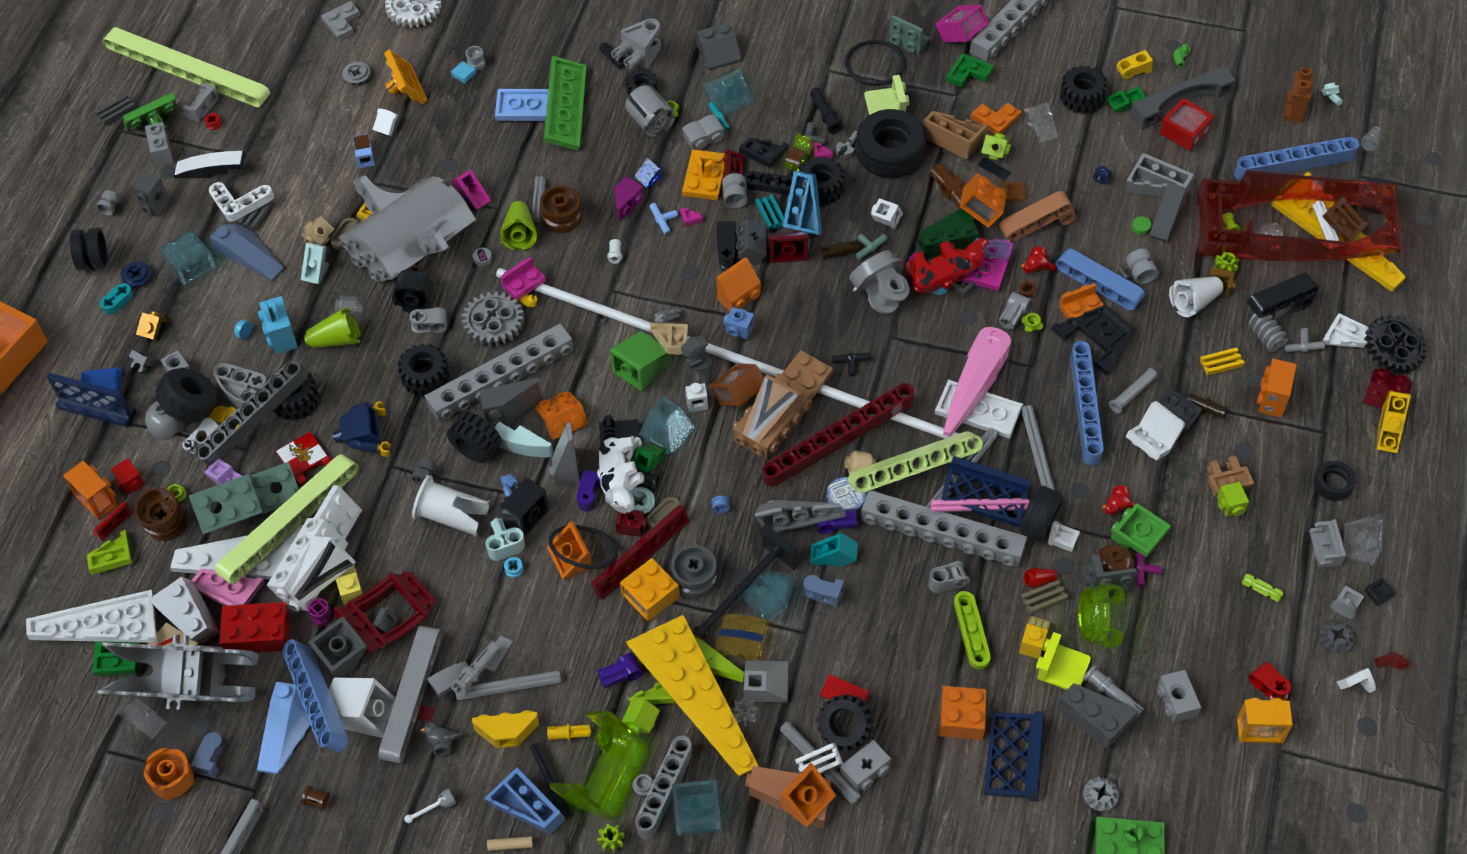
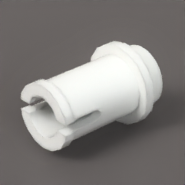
M613 239L609 242L607 258L611 263L617 264L622 259L620 240Z

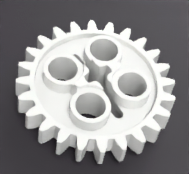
M441 0L385 1L388 18H391L392 22L396 21L397 25L402 23L403 27L408 24L410 28L413 25H416L418 28L420 23L425 26L426 21L431 23V18H437L436 14H440L439 9L442 8Z

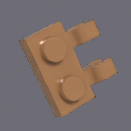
M1236 455L1228 457L1229 462L1225 463L1229 471L1222 472L1217 460L1209 462L1210 466L1207 467V471L1210 476H1208L1207 480L1215 497L1218 495L1220 486L1240 481L1243 490L1253 487L1254 481L1247 466L1240 467Z

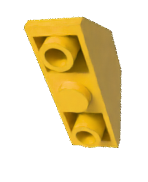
M1389 391L1379 420L1377 450L1398 453L1411 397L1410 394Z
M526 710L516 714L505 712L496 716L479 715L472 718L474 730L494 747L508 748L520 746L537 728L539 718L537 712Z

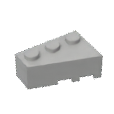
M1142 153L1126 181L1125 193L1163 197L1167 184L1171 183L1186 188L1184 200L1192 186L1194 174Z

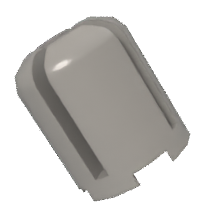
M643 85L630 93L631 96H628L625 102L626 110L648 136L656 137V133L663 129L667 131L675 121L673 117L674 110L655 88Z

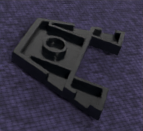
M1103 305L1087 311L1077 318L1071 317L1064 323H1056L1052 325L1051 330L1063 340L1067 339L1075 331L1080 330L1105 351L1095 361L1094 366L1108 376L1131 337L1134 327L1108 306Z

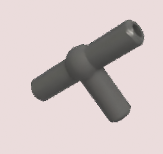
M812 122L807 123L806 132L803 136L802 151L805 152L804 155L808 154L810 143L825 145L826 138L812 136L814 129Z

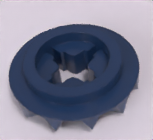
M144 262L130 263L121 272L122 282L134 288L138 285L143 287V283L149 282V277L152 276L150 267Z

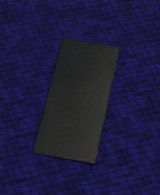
M985 157L978 164L979 167L1003 180L1012 173Z

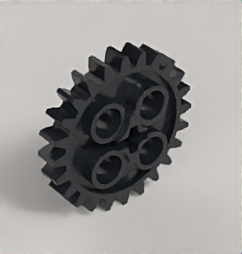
M1392 314L1387 318L1383 315L1380 319L1376 318L1365 331L1366 336L1364 340L1367 343L1364 347L1370 348L1367 354L1374 355L1372 361H1379L1377 366L1383 364L1385 365L1384 369L1391 368L1392 373H1395L1397 370L1400 374L1404 371L1410 373L1411 370L1415 371L1427 357L1425 352L1428 348L1424 347L1427 341L1421 340L1424 334H1418L1420 328L1414 329V322L1408 324L1407 318L1401 321L1399 315L1393 318ZM1401 334H1404L1403 339L1397 344V346L1390 353V355H1388V350L1393 346V344L1397 341Z

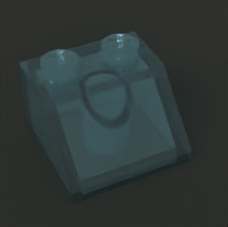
M740 68L731 69L702 84L709 101L714 102L724 116L753 102Z

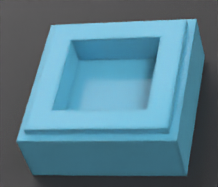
M463 61L451 71V76L464 84L476 74V69Z

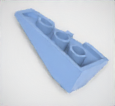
M276 682L257 766L258 772L279 774L292 756L298 742L302 741L306 735L305 732L310 726L295 684Z

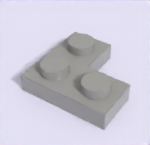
M350 1L321 15V18L337 40L340 41L354 34L348 22L359 17L360 12Z

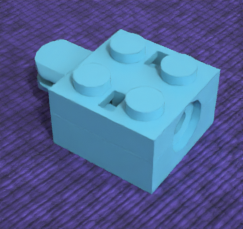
M282 296L260 302L261 310L258 311V315L262 322V329L269 348L273 347L275 354L298 348Z

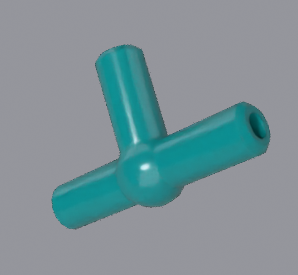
M710 102L708 107L716 116L724 131H728L730 126L724 119L723 113L719 111L714 102Z

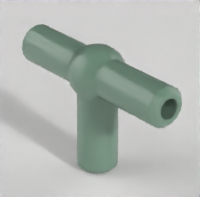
M860 234L857 239L865 248L856 254V258L861 260L870 252H874L877 247L888 240V237L883 234L871 242L863 234Z

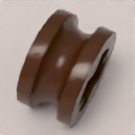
M1031 281L1022 282L1019 286V294L1033 299L1036 296V285Z

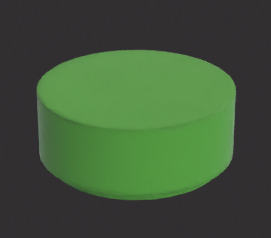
M1141 216L1133 220L1132 230L1134 233L1146 235L1150 232L1151 221L1148 218Z

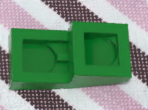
M1137 86L1125 93L1120 90L1108 96L1106 101L1114 112L1130 110L1132 103L1142 100L1146 96L1140 87Z

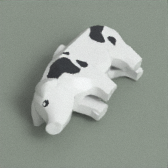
M633 436L620 439L608 438L599 448V469L597 474L605 494V501L623 514L634 509V499L630 491L638 484L644 482L643 473H637L635 462L630 461L635 449L642 445L641 439Z

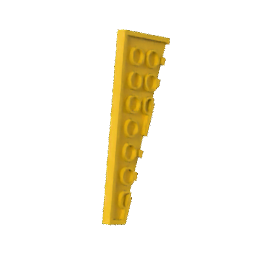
M1306 172L1273 201L1272 207L1329 247L1313 209V204L1316 201H1323L1326 210H1328L1334 204V198L1322 190V185L1316 183L1311 178V173ZM1336 232L1340 245L1336 249L1331 248L1391 292L1404 282L1406 278L1404 274L1382 255L1381 249L1376 248L1370 242L1371 239L1368 235L1365 236L1360 232L1347 244Z
M684 615L626 641L628 648L644 664L651 675L661 684L667 694L707 738L708 742L718 751L738 777L752 772L753 766L759 767Z

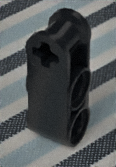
M735 221L717 222L719 266L724 271L736 264Z

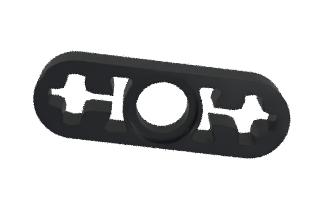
M749 171L744 176L748 189L789 195L793 179L791 176ZM772 180L775 184L767 185L766 182Z

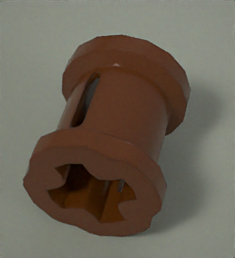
M307 786L303 792L301 804L305 806L309 804L318 807L320 811H324L329 803L330 794L327 791L323 793L314 790L312 786Z

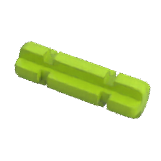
M1249 573L1244 576L1242 580L1243 585L1247 587L1252 586L1253 590L1267 597L1268 595L1271 596L1270 599L1276 602L1281 599L1283 595L1282 590L1272 588V585L1259 578L1257 580L1254 579L1255 576Z

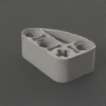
M220 363L213 370L222 394L237 409L267 381L266 377L261 373L227 363Z

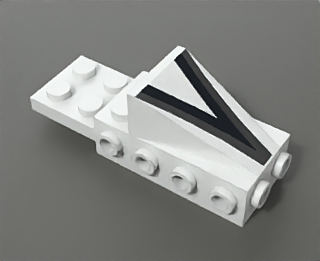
M333 485L314 518H307L267 584L276 596L283 602H286L288 607L294 611H308L309 603L317 598L320 591L351 568L356 562L345 551L348 545L345 539L362 509L340 486Z

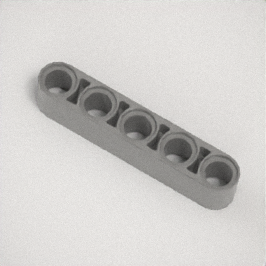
M677 736L672 741L636 817L637 833L643 839H650L656 834L692 757L691 741L686 736ZM679 747L687 748L685 751L682 752L677 750ZM672 765L678 766L676 770H669L668 768ZM663 784L669 785V788L664 790L659 787ZM654 803L661 805L657 809L650 808ZM643 823L652 824L649 828L641 827Z

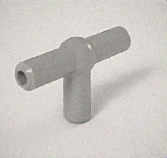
M1301 328V343L1284 346L1285 352H1307L1309 350L1324 349L1325 343L1323 341L1309 342L1308 328Z

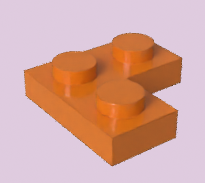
M982 103L971 113L970 118L980 125L983 123L988 124L987 130L993 134H1002L1021 117L1022 111L1006 103L999 111L995 112Z

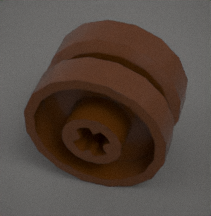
M557 185L547 189L540 197L542 221L547 229L555 233H567L580 225L582 221L580 196L576 190L565 185Z

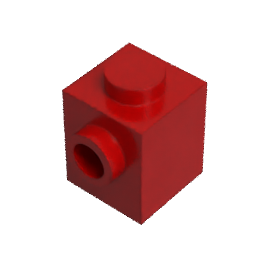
M128 458L110 469L115 478L113 480L114 484L119 490L123 489L127 495L145 485L140 473Z

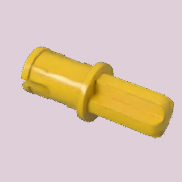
M567 723L565 726H548V740L568 739V741H571V738L590 737L591 726H570V723Z

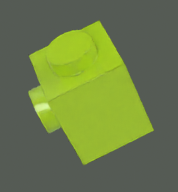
M1240 481L1220 486L1217 495L1218 506L1220 510L1224 511L1226 517L1232 515L1240 516L1246 512L1249 500Z
M646 699L631 700L622 723L633 734L650 733L660 710Z

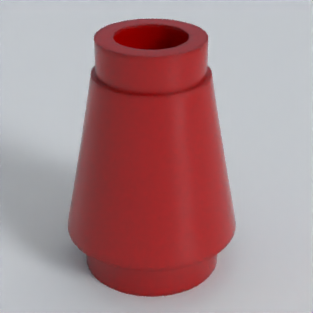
M1029 568V570L1024 572L1026 586L1033 589L1057 580V574L1054 569Z

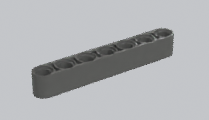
M295 360L288 361L196 447V458L209 466L217 459L221 460L307 379V370Z

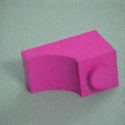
M472 169L451 180L456 191L468 200L474 211L491 201Z

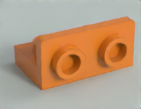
M1095 283L1084 285L1072 292L1068 291L1061 296L1059 308L1067 319L1071 317L1077 318L1087 311L1103 306L1102 301L1096 294L1097 286Z

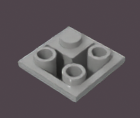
M746 661L744 701L787 702L788 661Z

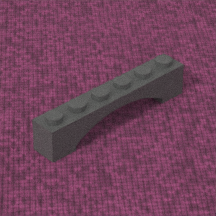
M1224 66L1212 69L1210 72L1198 75L1188 81H1183L1176 86L1168 87L1164 91L1154 93L1142 100L1132 103L1130 116L1140 129L1143 130L1157 124L1158 116L1169 106L1181 101L1183 98L1188 99L1197 96H1216L1220 98L1232 93L1236 80Z

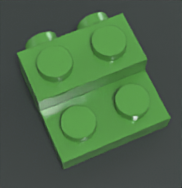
M1136 503L1132 509L1128 508L1125 511L1121 522L1117 521L1111 528V539L1127 550L1131 547L1147 557L1168 533L1171 525Z

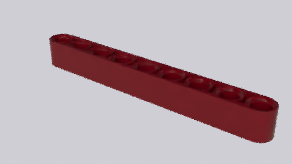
M908 383L898 385L768 461L762 467L764 483L770 487L782 483L906 410L914 403L913 386ZM841 433V434H843V435H841V436H836L835 434ZM819 443H825L826 445L820 446V445H818V444H819ZM802 453H809V455H807V456H803V455H801V454H802ZM785 463H792V465H790V466H786V465H784V464H785ZM771 472L776 473V474L773 475V476L767 475L768 473H771Z

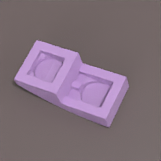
M217 459L204 472L217 485L242 476L220 459Z

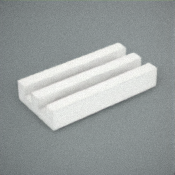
M831 743L795 759L796 763L799 764V772H802L810 764L805 765V761L830 750L833 753L810 763L816 766L835 757V762L817 769L820 774L843 764L836 744Z

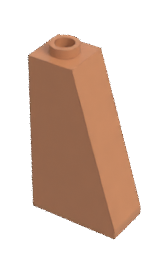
M753 766L752 773H747L745 786L749 787L750 796L785 811L781 807V794L797 778L799 773ZM824 778L831 788V779ZM828 805L811 822L812 825L824 829Z

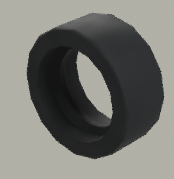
M1328 461L1317 470L1314 478V487L1323 498L1331 501H1341L1351 494L1355 486L1356 477L1354 471L1345 463ZM1327 473L1338 474L1346 481V487L1341 489L1332 488L1324 482L1323 476Z

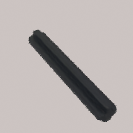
M540 742L532 744L530 746L531 752L561 814L566 820L574 817V810Z

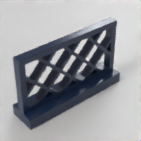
M49 373L47 376L58 397V401L55 404L57 409L127 428L136 414L135 408L127 405L120 391Z
M953 456L948 466L941 500L959 501L961 499L966 500L972 496L975 499L982 500L978 494L984 491L990 497L989 500H997L1003 497L1012 500L1009 496L1010 494L1019 495L1022 499H1026L1031 480ZM952 474L961 477L963 481L955 484L951 478ZM971 482L980 483L982 488L975 490ZM966 485L971 493L963 495L959 487ZM990 488H997L1002 494L994 496ZM954 490L959 498L951 499L946 496L948 492ZM1020 504L1019 509L1016 505H1009L1004 508L998 505L1000 510L995 512L989 511L986 505H983L985 509L980 508L979 506L981 505L962 506L972 509L970 512L1019 527L1025 504ZM1014 506V512L1017 515L1016 519L1008 517L1005 511Z
M1035 711L1034 714L992 712L984 789L985 795L1029 798L1030 801L1039 802L1045 726L1044 712ZM996 719H1005L1009 725L1000 731L996 726ZM1020 721H1030V727L1024 732L1016 726ZM1014 728L1020 735L1010 741L1004 734ZM1002 737L1008 744L999 751L994 746V742ZM1023 738L1028 743V747L1020 752L1015 744ZM1012 748L1018 755L1011 761H1008L1002 754ZM1000 757L1006 765L997 771L992 766V762ZM1022 758L1026 762L1027 767L1018 772L1013 764ZM1010 768L1016 776L1007 782L1001 774ZM997 777L1004 783L999 789H990V783ZM1020 778L1025 784V791L1014 790L1011 785Z

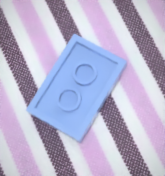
M498 89L495 110L496 121H545L548 89Z

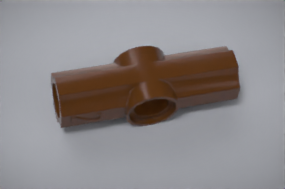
M939 163L935 165L930 171V175L940 186L943 196L946 199L950 198L961 209L959 206L964 187L963 181L958 176L954 177L944 164ZM972 198L966 206L972 208L975 205V200Z

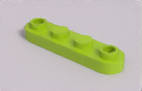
M961 591L954 598V608L969 664L974 669L982 670L988 667L990 663L989 648L975 597L970 592ZM961 603H967V606H962ZM977 658H980V659H982L983 661H982V662H977L976 659H977Z

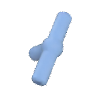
M652 203L649 207L655 216V221L659 224L663 233L668 235L671 230L666 221L678 217V213L674 210L661 214L656 203Z

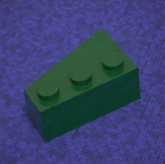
M961 208L919 231L918 248L920 252L923 251L924 257L929 259L942 255L941 243L949 241L950 244L954 243L956 249L965 250L971 243L978 240L979 233L972 216Z

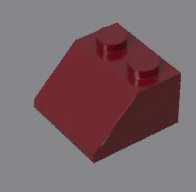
M807 232L770 233V263L808 261Z

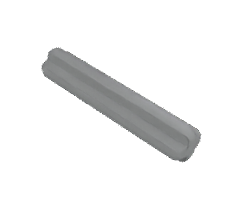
M543 176L535 178L531 215L534 223L542 221L540 197L545 192L546 182Z

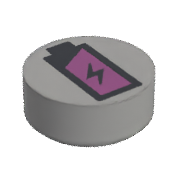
M487 248L475 250L473 253L474 263L480 267L489 265L492 261L491 251Z

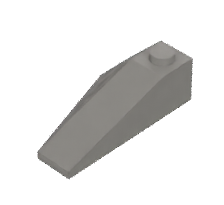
M772 500L759 505L755 512V517L762 527L766 524L777 533L846 517V512L840 503Z

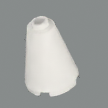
M1218 277L1177 280L1169 289L1170 302L1172 306L1177 307L1179 311L1176 312L1179 315L1191 317L1222 294L1223 282Z

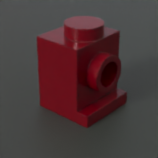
M633 510L625 514L618 512L615 523L617 534L641 537L642 529L646 530L647 518L644 517V511Z

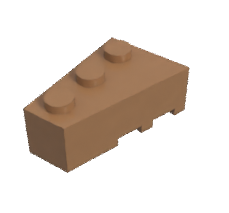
M932 111L923 120L922 124L926 132V140L966 160L984 142L988 124L971 123L972 120L969 119L961 121L954 119L955 116Z

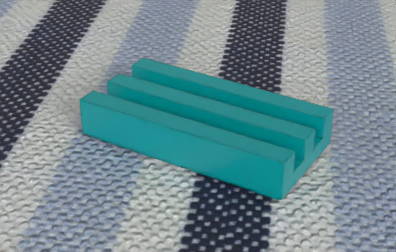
M773 194L769 195V198L765 196L762 197V200H755V204L768 230L783 226L784 216ZM769 203H771V205H772L773 209L775 210V212H776V214H777V216H778L780 222H778V220H777V218H776V216H775V214H774V212H773V210H772V208H771V206H770ZM764 204H765V206H766V208H767V210H768V212H769V214H770V216H771V218H772V220H773V222H774L773 225L771 224V222H770V220H769V218H768V216H767V214H766V212H765V210H764V208H763V206H762V205H764Z

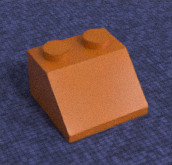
M746 257L716 277L717 300L729 312L732 307L742 309L745 304L757 299L761 294V282Z

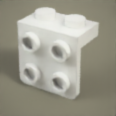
M1154 401L1149 406L1140 424L1129 430L1126 437L1135 446L1145 451L1149 457L1157 461L1169 454L1185 427V423L1159 402Z

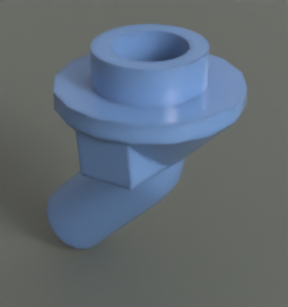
M510 474L500 478L504 486V494L509 496L512 493L511 489H514L519 482L515 476Z

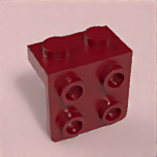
M1383 368L1374 369L1362 403L1382 409L1389 391L1410 394L1412 381L1407 376H1397Z

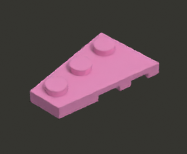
M200 569L191 580L195 583L200 594L223 606L249 604L265 583L263 578L256 577V579L244 576L240 581L232 585L218 576L214 570Z

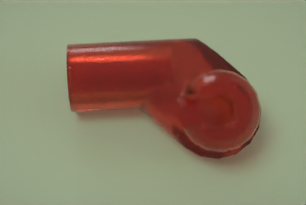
M1395 652L1375 658V664L1378 668L1389 665L1398 670H1405L1410 665L1407 658Z

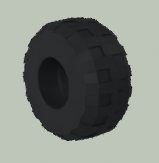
M190 368L169 370L164 374L156 389V399L161 409L167 415L175 418V420L183 421L184 423L202 422L205 417L208 418L218 401L217 391L211 380L202 373Z

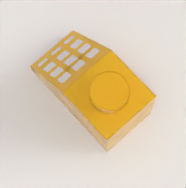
M1030 615L1021 642L1020 654L1039 659L1051 621Z

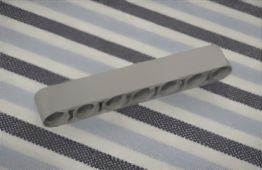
M426 626L418 627L379 748L378 757L380 760L400 764L403 762L426 690L427 678L430 677L441 642V629Z

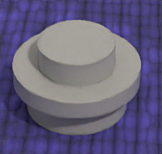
M646 774L637 776L633 781L634 792L640 796H647L654 781L653 778Z

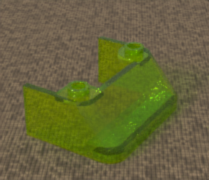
M587 711L586 716L599 726L595 741L603 752L585 787L582 784L551 783L549 787L572 806L604 819H614L619 815L633 786V781L638 776L648 756V746L644 740L612 712Z

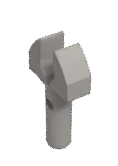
M857 131L853 132L846 143L839 142L836 145L837 156L846 149L844 159L851 158L855 154V148H852V146L856 142Z

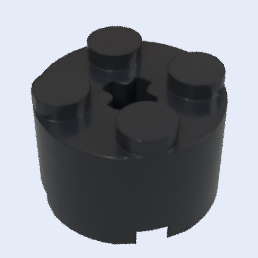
M402 270L396 279L392 294L393 303L396 306L398 304L402 307V311L411 313L416 309H428L434 290V284L430 279V275L424 271Z

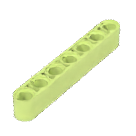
M963 432L854 470L848 476V483L858 492H867L949 463L953 456L963 458L977 453L981 450L983 441L972 432ZM973 438V443L968 446L969 440ZM955 445L954 451L950 453V447ZM937 451L936 457L931 459L932 453ZM918 458V463L913 466V460ZM900 464L899 470L894 472L895 466ZM881 471V476L875 479L876 473ZM863 477L862 483L857 485V480Z

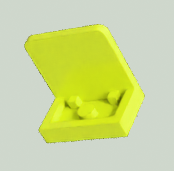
M1053 632L1051 639L1047 638L1043 651L1046 652L1044 657L1040 656L1036 665V668L1039 669L1037 679L1065 690L1073 683L1081 686L1091 660L1090 656L1059 645L1061 635Z

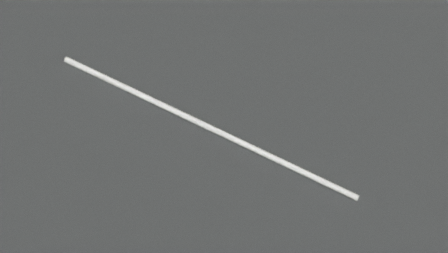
M499 268L496 277L500 278L507 270ZM541 284L534 289V291L651 332V322L546 284ZM709 343L706 346V353L736 364H756L761 373L776 377L778 373L782 374L784 371ZM823 385L817 392L858 408L870 402ZM899 413L890 418L944 439L949 438V436L943 434L944 428L904 413ZM973 438L969 440L968 446L973 443Z

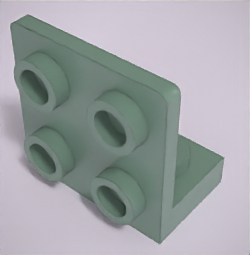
M893 15L890 19L889 42L920 55L930 43V37L922 34V28Z

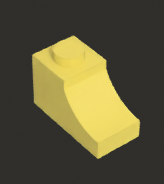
M355 565L336 578L344 605L348 604L349 600L363 594Z

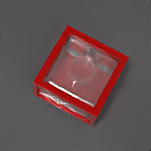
M1183 98L1163 118L1159 134L1191 151L1210 131L1214 115Z

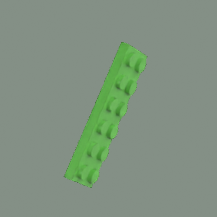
M556 56L552 57L543 142L578 151L581 139L587 65Z

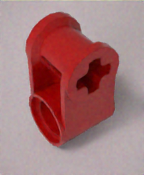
M1264 662L1248 676L1251 684L1270 700L1279 698L1282 701H1286L1288 699L1291 684L1270 663Z

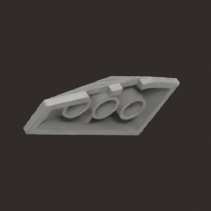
M566 423L552 457L553 466L549 467L550 478L555 479L556 486L580 482L571 423Z

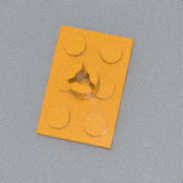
M388 49L384 54L387 59L386 63L392 70L393 79L385 84L386 88L389 89L388 91L392 95H396L400 91L403 94H408L413 101H418L423 105L428 100L412 65Z
M692 149L682 196L718 201L724 178L725 153Z

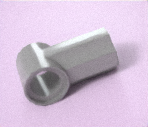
M1012 292L1008 299L1007 307L999 318V323L1002 327L1008 330L1014 329L1022 314L1025 315L1028 311L1031 299Z

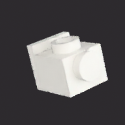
M879 198L877 204L872 207L871 215L875 221L895 229L903 212L899 205Z
M693 383L691 386H686L685 397L688 411L707 410L708 398L705 383ZM702 400L703 403L692 404V401Z

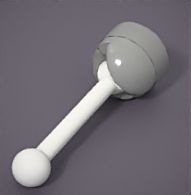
M448 788L439 794L437 802L412 815H406L404 820L406 823H411L414 818L439 805L448 808L457 803Z

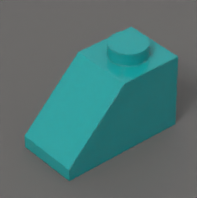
M839 533L811 544L810 563L842 567L857 560L858 543Z

